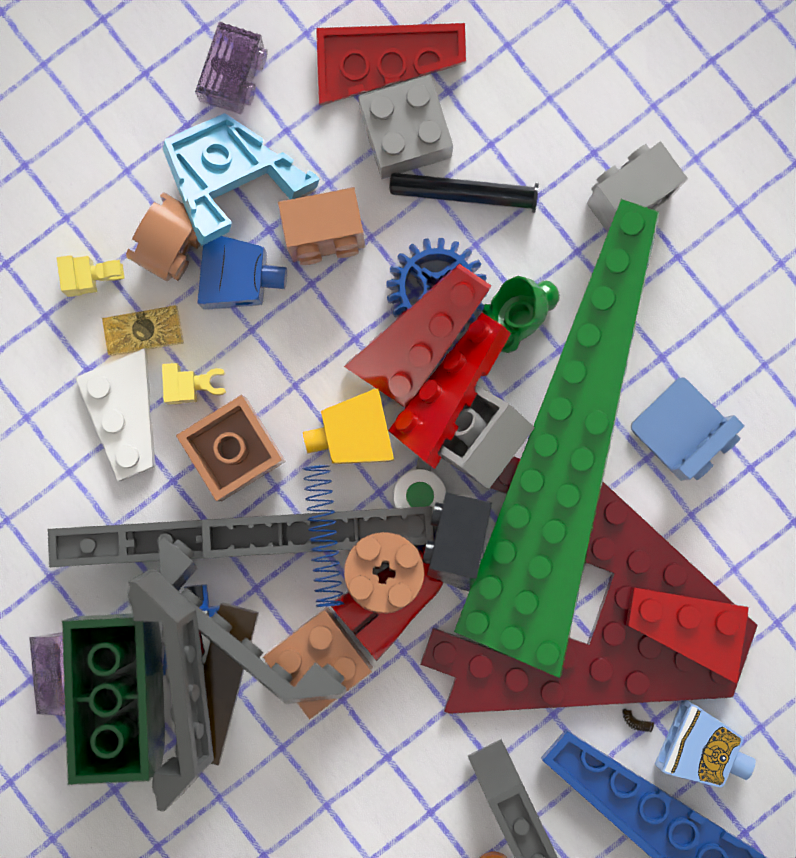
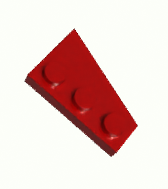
M632 587L626 620L627 626L737 684L749 607Z

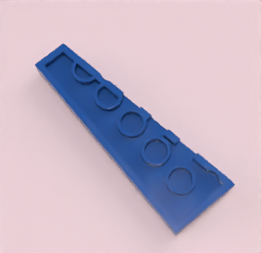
M567 729L563 731L541 757L543 762L651 858H766L754 847Z

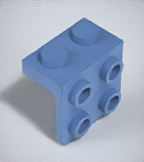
M683 377L676 379L631 424L632 432L680 481L690 480L693 477L696 480L702 478L713 467L710 460L719 451L725 454L732 449L741 439L737 434L745 427L735 415L724 417Z

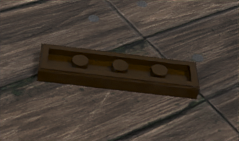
M222 602L218 614L233 627L229 633L240 643L245 637L252 642L259 612ZM210 641L203 671L214 756L211 764L218 766L224 751L244 669Z

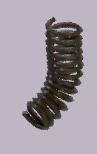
M626 708L622 710L623 718H625L624 721H626V724L631 729L652 732L654 722L651 724V721H644L643 725V720H637L633 716L632 710H626Z

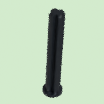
M402 173L391 174L389 191L392 195L531 209V213L536 212L539 183H535L534 187Z

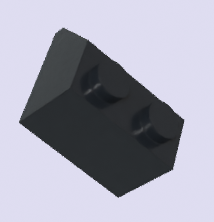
M448 492L445 494L443 503L435 502L430 525L437 526L434 541L427 540L422 560L423 563L429 564L428 576L461 590L470 591L478 575L492 502Z

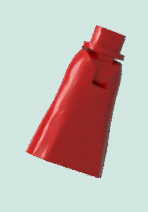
M426 545L422 547L423 552L418 550L422 560ZM423 563L424 578L417 596L406 607L396 612L380 614L368 611L352 598L349 591L334 600L344 602L343 605L331 607L376 661L390 648L410 622L442 588L444 582L427 575L429 564ZM389 566L376 574L379 578L378 583L386 584L388 578H395V573L389 571Z

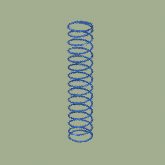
M331 465L308 466V467H303V468H302V469L305 470V471H326V472H322V473H318V474L309 475V476H306V477L303 478V479L306 480V481H326V482H324V483L315 484V485H311V486L305 487L304 490H306V491H325V492H326V493H322V494H317V495L309 496V497H307L305 500H307V501H324V502H328V503H324V504H320V505H315V506L308 507L306 510H307V511L330 512V513H326V514H322V515H317V516L310 517V518H308L307 520H308V521H320V522H332V523H328V524H324V525H320V526L311 527V528H309L308 530H309V531H317V532H334V533H330V534H326V535H322V536L313 537V538H310L309 540H310V541H315V542H335V543H332V544H328V545H324V546L312 548V549H310V551H313V552H336V553L331 554V555H326V556L314 558V559H312L311 561H313V562H337L336 564L329 565V566H324V567H320V568H316V569H313L312 571H313V572H336V573H338V574L331 575V576H327V577H322V578H318V579H314L313 581H314V582H336V583H340V584H337V585H333V586H329V587H325V588H320V589L314 590V592H336V593H341V594L336 595V596H332V597H327V598H323V599H318V600H316L315 602H331V603L317 604L316 607H330V606H338V605H343V604H344V602H342V601L327 600V599H332V598L339 597V596L343 595V592H341V591H334V590H325V589H329V588H333V587L340 586V585L342 584V582H341V581H335V580H322V579H327V578H331V577L338 576V575L341 574V572H340V571H336V570H320V569H324V568H329V567L336 566V565L340 564V562H339V561H336V560H318V559H322V558H326V557H331V556L337 555V554H339V551H336V550H315V549H320V548H324V547L336 545V544L338 543V541H336V540H313V539H317V538H322V537L334 535V534L337 533V531H335V530H314L315 528H320V527H324V526H328V525L335 524V523H336L335 520H316V519H313V518H317V517H322V516H326V515L333 514V513H335L334 510L311 509V508H315V507H320V506L332 504V503H334V501H333V500L309 499V498H313V497H317V496H322V495L330 494V493H333V491H332V490H321V489H308V488H311V487H315V486H320V485H324V484L331 483L332 480L306 479V478H309V477H313V476H318V475L330 473L331 470H323V469H316V468H325V467H330Z

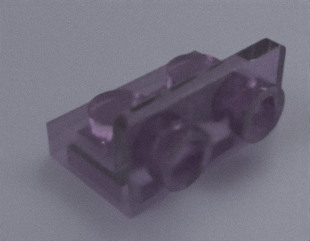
M62 632L29 637L36 714L65 715Z

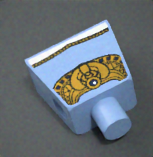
M682 700L655 765L666 774L722 788L726 783L729 773L748 780L754 771L756 760L739 752L744 737L692 702Z

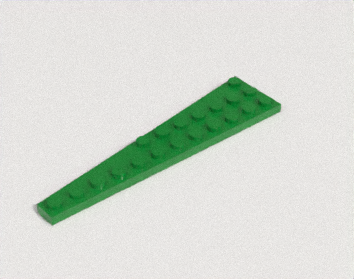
M621 199L533 425L535 428L528 438L480 562L477 579L468 593L454 630L455 633L558 678L561 677L573 616L578 601L580 583L585 568L587 550L605 474L622 385L628 365L629 352L634 337L640 300L642 299L646 272L659 219L658 211Z

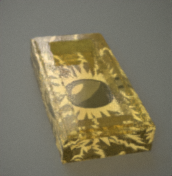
M176 305L102 318L109 356L137 352L144 348L149 350L184 343L179 311Z

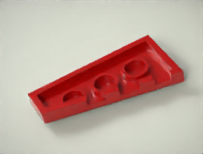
M481 313L468 327L467 332L455 347L445 356L443 362L428 381L421 386L419 392L404 411L398 415L388 431L427 464L436 469L442 458L437 454L445 439L451 441L459 428L455 424L457 417L464 405L470 407L478 394L475 392L476 383L480 376H487L511 333L502 324Z

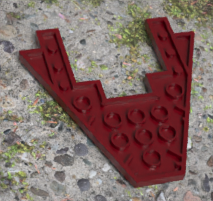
M513 456L490 489L504 494L508 493L520 458ZM603 482L587 550L586 563L612 572L588 642L584 643L571 637L569 638L561 677L558 678L499 651L433 628L420 665L455 677L444 707V712L449 714L733 698L758 625L751 618L747 617L737 684L627 626L626 620L632 587L730 604L734 603Z

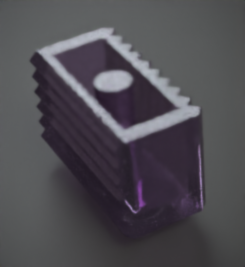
M218 22L195 90L200 102L238 114L243 113L245 105H251L256 91V84L252 82L256 71L263 70L268 54L260 34Z

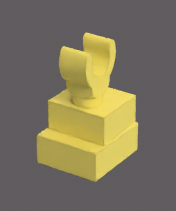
M72 255L56 257L60 288L67 297L97 292L96 280L113 281L125 279L123 264H120V260L106 261L94 266L93 260L89 256L74 258Z
M178 363L162 364L164 402L167 405L197 402V390L209 391L211 394L218 396L224 395L226 390L224 388H213L211 380L214 376L225 375V371L215 368L208 371L207 374L196 375L193 371L181 372V367Z

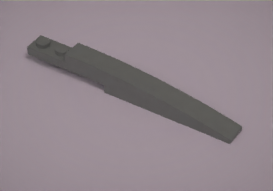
M432 506L341 511L313 518L316 520L336 521L335 524L315 528L314 530L337 531L334 535L313 540L338 541L336 545L315 550H349L362 538L375 533L397 534L407 539L414 546L426 545L427 540L434 541L433 525H430ZM330 512L48 529L49 567L159 561L158 542L163 537L172 544L177 539L185 544L195 554L191 559L313 552L310 549L335 542L310 541V538L334 532L308 530L311 527L332 523L307 520L310 517Z

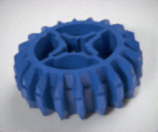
M428 238L423 239L424 251L422 252L419 251L415 244L409 245V252L412 258L410 259L405 254L400 253L397 256V260L403 268L398 266L390 267V273L399 278V280L391 279L386 282L388 289L398 291L387 296L388 303H400L392 311L393 316L399 317L412 307L405 291V285L410 274L417 279L416 282L423 289L422 295L418 298L420 300L430 290L431 286L427 285V282L436 285L458 264L474 273L481 267L480 260L468 264L467 260L470 258L472 251L466 249L461 256L458 255L459 242L457 241L451 244L450 250L444 249V238H438L437 248H431V242ZM429 261H443L450 264V266L447 265L440 272H431L425 267L421 268L419 265ZM476 274L478 277L486 281V274ZM481 302L475 311L482 312L484 304ZM472 314L467 322L472 324L477 318ZM465 326L460 331V334L465 331Z

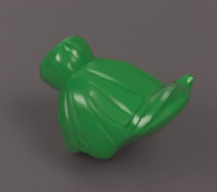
M516 276L508 279L501 285L491 304H484L482 313L502 324L511 333L501 352L512 353L516 351L520 342L533 334L543 324L547 312L557 306L560 295L558 288L552 282L545 280L537 284L534 280Z

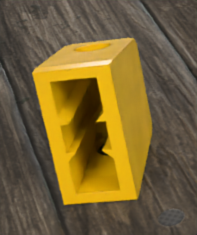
M378 388L322 410L321 415L324 427L303 431L307 454L329 449L333 464L394 461Z

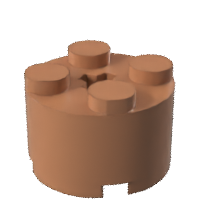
M163 192L160 195L163 204L159 205L154 202L148 209L132 240L138 243L136 250L133 252L128 249L126 258L165 281H169L171 278L179 281L189 265L186 255L192 246L198 249L201 244L197 240L184 204Z
M375 533L362 538L352 548L346 559L344 576L350 595L362 608L374 613L387 614L401 610L417 596L423 583L424 567L417 548L407 539L393 533ZM382 563L388 564L389 571L395 573V578H388L386 584L378 583V576L372 574L373 569H380Z

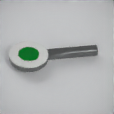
M419 456L416 470L407 472L398 480L394 489V503L396 508L432 506L433 514L435 502L443 503L446 489L442 480L431 472L432 467Z

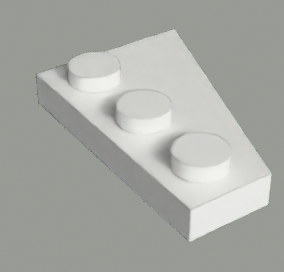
M145 348L75 377L117 481L126 480L155 467L153 424L151 422L149 400L151 395L147 371L148 352Z

